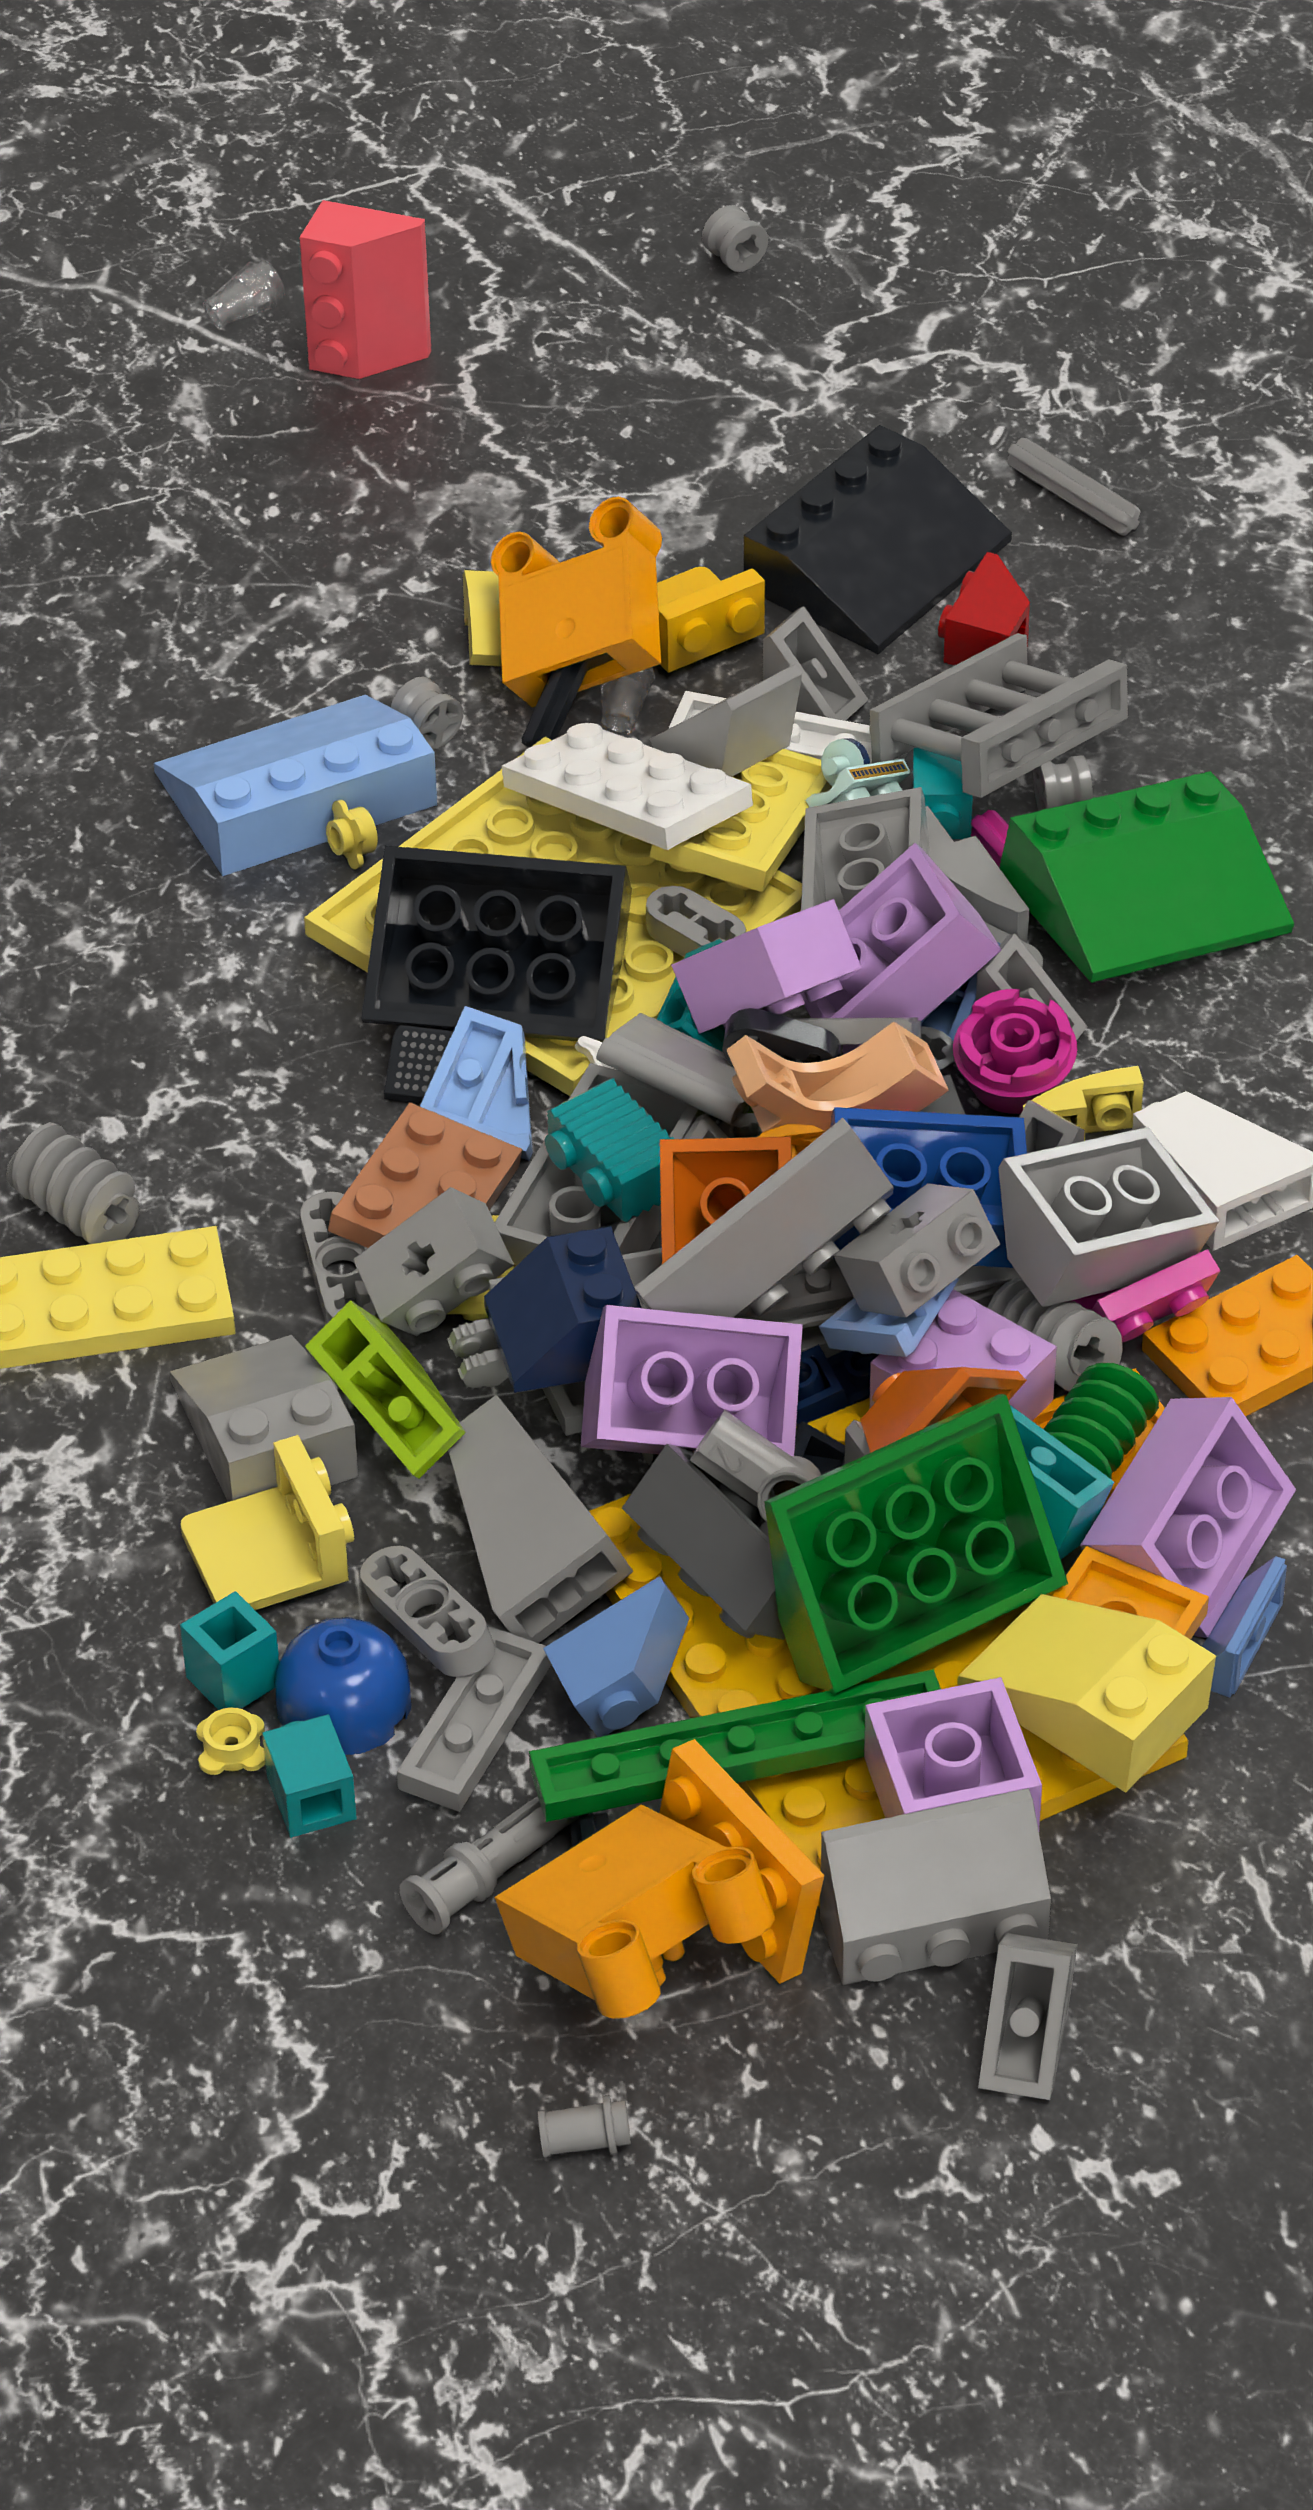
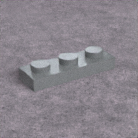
M492 1626L488 1627L495 1644V1654L492 1660L483 1669L474 1674L456 1677L397 1770L399 1790L458 1812L462 1810L551 1666V1662L543 1649L546 1647L545 1645Z

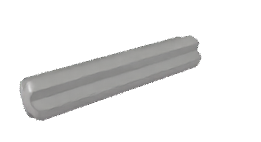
M1020 438L1016 444L1012 443L1010 445L1007 463L1016 471L1119 535L1126 536L1132 529L1135 530L1140 523L1138 520L1140 509L1133 503L1028 438Z

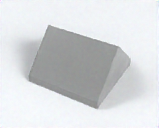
M796 663L703 710L649 740L655 749L666 753L679 754L687 761L709 769L722 770L726 775L733 777L790 746L802 672Z

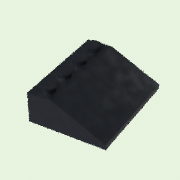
M878 425L744 534V571L753 568L765 580V599L793 613L804 606L817 625L879 654L963 582L968 571L975 572L987 552L997 554L1010 543L1012 532L925 446Z
M385 845L362 1009V1022L454 1030L464 1007L467 1006L522 1025L525 1037L578 1041L580 1037L586 1036L603 1042L608 1034L626 944L632 895L627 867L624 865Z

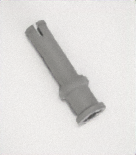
M538 1796L474 1842L454 1843L444 1852V1860L421 1877L410 1875L400 1884V1896L406 1910L413 1920L425 1931L431 1934L441 1933L449 1926L450 1917L472 1900L481 1902L490 1897L497 1885V1879L504 1872L528 1857L572 1822L578 1820L579 1815L546 1822Z

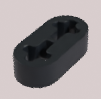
M753 1008L739 1010L730 1016L726 1022L722 1048L725 1059L732 1066L733 1064L726 1049L745 1035L748 1037H758L756 1042L780 1057L798 1063L830 1060L839 1057L841 1052L839 1040L832 1032L819 1026ZM809 1053L818 1055L814 1062L806 1060Z

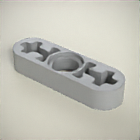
M339 1192L315 1194L303 1203L300 1210L302 1238L324 1320L327 1324L346 1305L345 1299L355 1296L358 1306L379 1319L357 1268L343 1275L333 1274L325 1269L329 1264L339 1260L354 1262L353 1259L368 1249L341 1236L328 1238L325 1221H330L331 1212L344 1195Z
M391 1546L373 1553L365 1560L360 1569V1578L372 1606L437 1669L448 1676L463 1677L474 1674L488 1665L495 1654V1644L485 1618L417 1553L405 1546ZM393 1579L401 1583L406 1581L407 1585L400 1590L398 1584ZM442 1604L440 1609L430 1615L419 1618L412 1617L416 1611L425 1606ZM453 1632H455L456 1637L462 1643H459L454 1639L449 1641L447 1637L451 1635Z

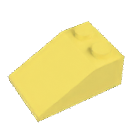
M1041 1594L958 1676L957 1685L960 1686L1001 1677L1019 1725L1126 1793L1208 1709L1216 1655L1160 1620Z

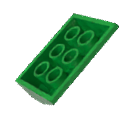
M1211 771L1010 817L999 868L1027 905L1031 914L1091 983L1292 933L1294 921L1244 808Z
M998 1394L764 1501L778 1618L799 1680L834 1694L1037 1599L1041 1594L1046 1595L1068 1584L1007 1395Z

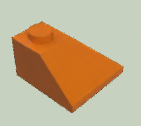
M791 1137L660 1139L662 1264L792 1159Z
M969 1367L911 1370L893 1374L876 1389L872 1396L874 1405L860 1419L870 1453L998 1394L1007 1395L1009 1401L1027 1380L1019 1371Z

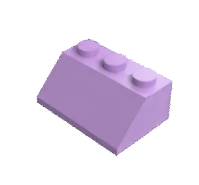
M914 843L839 910L862 968L839 977L843 987L840 991L808 1003L804 992L801 995L805 1002L804 1006L811 1018L918 1017V1020L922 1021L1002 949L980 914L926 852ZM862 1044L843 1045V1054L856 1049Z
M605 1305L585 1381L581 1447L660 1454L665 1445L670 1444L695 1451L716 1419L726 1410L790 1456H794L803 1325Z
M1232 1397L1170 1399L1080 1546L1082 1549L1085 1546L1091 1547L1209 1596L1207 1615L1194 1634L1196 1637L1208 1638L1295 1493L1296 1488Z

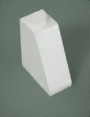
M1187 1091L1164 1101L1152 1103L1146 1108L1133 1113L1132 1130L1145 1127L1151 1129L1218 1218L1219 1223L1206 1241V1244L1212 1251L1313 1208L1312 1151Z

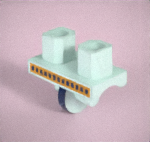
M852 738L837 739L829 743L824 749L821 758L823 775L832 788L827 792L812 794L805 801L809 807L902 791L899 783L912 772L903 758L870 764L867 750L860 742Z

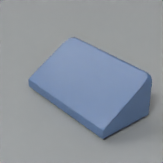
M1275 1556L1241 1581L1210 1635L1204 1641L1202 1647L1216 1655L1211 1691L1229 1698L1232 1694L1236 1693L1283 1605L1287 1569L1285 1559Z

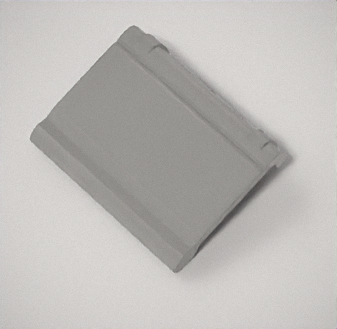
M639 1013L613 1032L609 1038H605L597 1052L596 1060L730 1125L734 1123L739 1113H748L750 1105L742 1099L733 1084L732 1077L737 1073L734 1066L725 1059L722 1051L643 1013Z

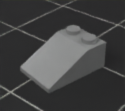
M922 787L806 808L801 911L832 899L835 900L837 908L840 910L914 843L919 845L931 858L925 798Z
M292 1335L170 1371L171 1383L228 1502L277 1487L273 1442L299 1435L310 1459L321 1458L329 1477L330 1486L358 1477L354 1422L331 1377Z

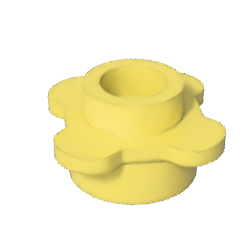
M344 800L334 801L332 804L334 820L329 821L326 826V835L330 848L336 855L344 854L352 869L361 868L364 864L362 855L374 852L377 847L378 836L374 820L364 807L348 810Z
M231 1707L215 1711L208 1718L201 1721L196 1728L197 1738L203 1742L204 1752L198 1758L201 1770L210 1775H218L224 1770L238 1771L244 1768L247 1771H256L265 1765L264 1748L260 1746L259 1737L265 1731L263 1720L246 1710Z

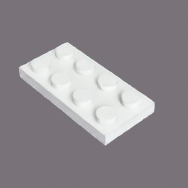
M594 723L574 725L567 730L566 734L546 744L532 746L525 750L524 755L502 765L504 787L665 850H669L753 806L751 784L730 777L722 770L709 769L687 761L679 754L666 753L644 745L638 739L625 738L606 731L600 725Z

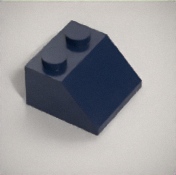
M611 1226L547 1237L484 1296V1307L514 1393L586 1381L603 1307L605 1305L642 1308Z

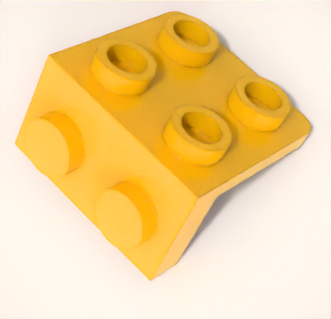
M695 567L657 583L661 650L660 665L668 673L765 633V580L753 568L721 581L710 569Z

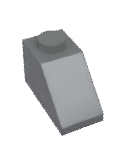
M1011 1933L1005 1934L998 1946L978 2088L1046 2100L1051 2099L1068 2015L1078 1944Z

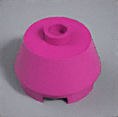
M1005 989L987 994L972 1005V1013L961 1023L955 1034L953 1056L963 1077L976 1097L984 1105L1002 1113L1021 1114L1023 1105L1028 1100H1032L1063 1083L1076 1060L1077 1040L1066 1013L1055 1001L1050 999L1048 1006L1036 999L1020 997V989Z

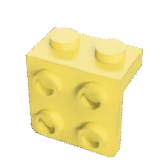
M299 1435L273 1442L277 1487L188 1514L181 1520L182 1537L213 1603L236 1591L254 1610H258L349 1581L346 1544L354 1541V1531L349 1514L342 1503L333 1506L328 1496L331 1495V1486L326 1468L320 1457L310 1459Z

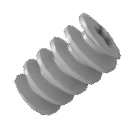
M49 1122L34 1130L13 1154L7 1166L6 1179L9 1187L15 1188L25 1199L32 1200L40 1210L48 1212L58 1223L65 1224L72 1233L83 1237L88 1244L122 1240L136 1226L140 1210L138 1200L133 1197L135 1181L127 1172L118 1171L113 1162L101 1159L96 1150L84 1147L79 1138L74 1135H68L63 1127L57 1123Z
M1016 1278L1005 1283L993 1295L987 1307L1057 1346L1054 1384L1067 1391L1072 1389L1079 1376L1087 1367L1096 1363L1120 1364L1123 1351L1122 1335L1114 1322L1106 1317H1101L1090 1309L1084 1308L1075 1301H1066L1042 1307L1022 1278Z

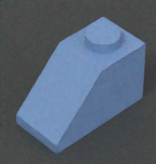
M659 1576L543 1648L574 1707L597 1737L606 1736L616 1729L630 1725L640 1714L658 1704L689 1617Z

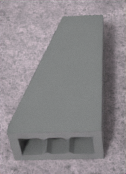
M496 1394L459 1422L466 1433L448 1452L492 1610L510 1633L540 1643L630 1575L633 1570L606 1532Z

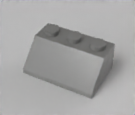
M1149 1127L1004 1158L998 1167L1007 1259L1042 1307L1127 1287L1194 1256L1201 1251L1219 1223L1218 1218Z
M1029 1788L821 1832V1872L825 1876L820 1893V1920L842 1985L865 1980L873 1982L882 1981L902 1972L935 1965L940 1967L952 1966L967 1958L998 1952L999 1943L1006 1933L1048 1939L1051 1896L1034 1802Z

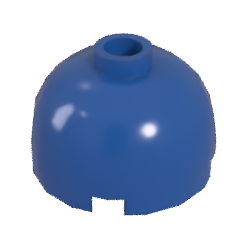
M351 1617L330 1618L307 1626L287 1645L276 1668L277 1718L282 1726L293 1721H305L329 1714L345 1755L361 1754L384 1745L395 1735L394 1726L402 1720L404 1714L407 1719L411 1711L410 1677L406 1659L396 1642L387 1633L367 1621Z

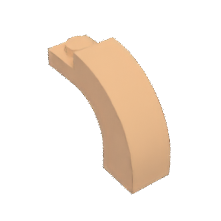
M896 1022L889 1024L856 1049L839 1057L821 1062L798 1063L786 1060L747 1035L726 1049L737 1073L732 1077L733 1084L742 1099L751 1106L762 1133L785 1124L813 1125L826 1132L831 1126V1115L834 1107L919 1112L949 1091L928 1043Z

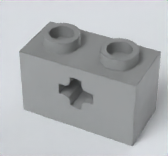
M927 1183L833 1256L861 1311L907 1318L997 1248L1000 1243L974 1189Z
M452 1187L353 1259L380 1321L414 1336L439 1326L444 1321L446 1314L468 1298L489 1289V1280L496 1279L514 1265L486 1203Z

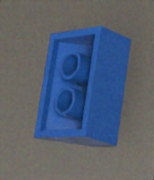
M834 1107L830 1127L841 1118H844L893 1185V1194L885 1200L891 1208L890 1212L927 1183L974 1189L1000 1245L973 1266L1014 1268L1007 1259L998 1167L1004 1158L1027 1154L1024 1118ZM853 1226L838 1238L834 1244L841 1250L861 1234Z

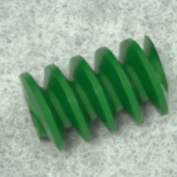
M1096 1363L1083 1371L1076 1384L1066 1395L1064 1402L1057 1408L1052 1419L1043 1429L1112 1479V1473L1122 1464L1124 1455L1135 1445V1438L1139 1437L1147 1427V1420H1150L1159 1409V1398L1151 1384L1132 1369L1115 1363Z

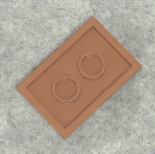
M409 1103L331 1212L328 1231L369 1248L450 1187L486 1203L490 1211L519 1168L523 1149L433 1111Z

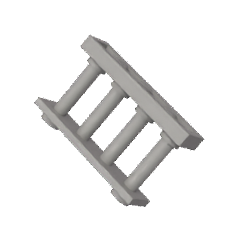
M1017 633L870 709L869 731L871 736L872 763L894 760L913 750V748H920L961 761L963 792L982 798L1127 719V664L1108 659L1074 678L1027 665V635ZM1029 689L1043 694L1039 697H1034L1020 692ZM992 708L1007 714L998 717L985 713V711ZM957 728L970 733L961 737L947 731Z

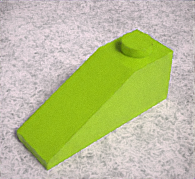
M350 1300L305 1345L306 1349L416 1478L420 1479L466 1433L422 1365L387 1324L381 1322Z

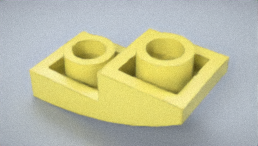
M464 570V623L468 626L469 665L502 666L498 576L494 571Z
M1139 1066L1119 1068L1072 1080L1035 1097L1031 1101L1084 1129L1085 1141V1133L1132 1128L1133 1113L1142 1110L1144 1082Z

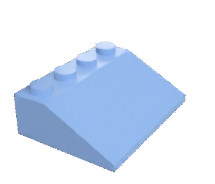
M362 695L153 763L155 774L222 876L328 842L326 826L329 821L334 820L332 804L337 800H344L348 810L356 807L367 809L374 820L375 826L437 805L435 752L410 717L367 695Z

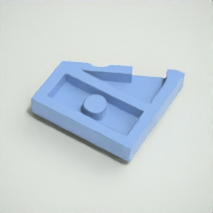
M465 1006L420 1107L523 1149L521 1158L529 1161L533 1149L525 1035L522 1025Z
M959 1278L955 1279L907 1318L861 1311L855 1298H853L822 1323L819 1328L831 1349L857 1351L861 1354L874 1353L907 1357L919 1344L959 1281Z

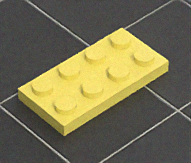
M782 749L733 776V778L751 784L753 806L669 850L652 844L649 858L669 863L672 868L678 871L698 872L724 880L728 885L737 889H753L763 892L805 829V810L809 808L805 800L812 794L827 792L832 788L823 775L820 759L787 749Z
M217 1226L0 1257V1369L235 1334L234 1315Z

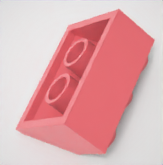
M322 200L300 236L309 370L362 379L428 358L431 353L425 219Z

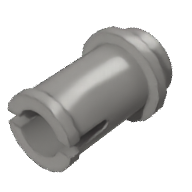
M610 2095L602 2096L603 2103L548 2112L545 2110L538 2111L543 2157L608 2147L610 2155L618 2154L617 2146L631 2144L626 2101L611 2102Z

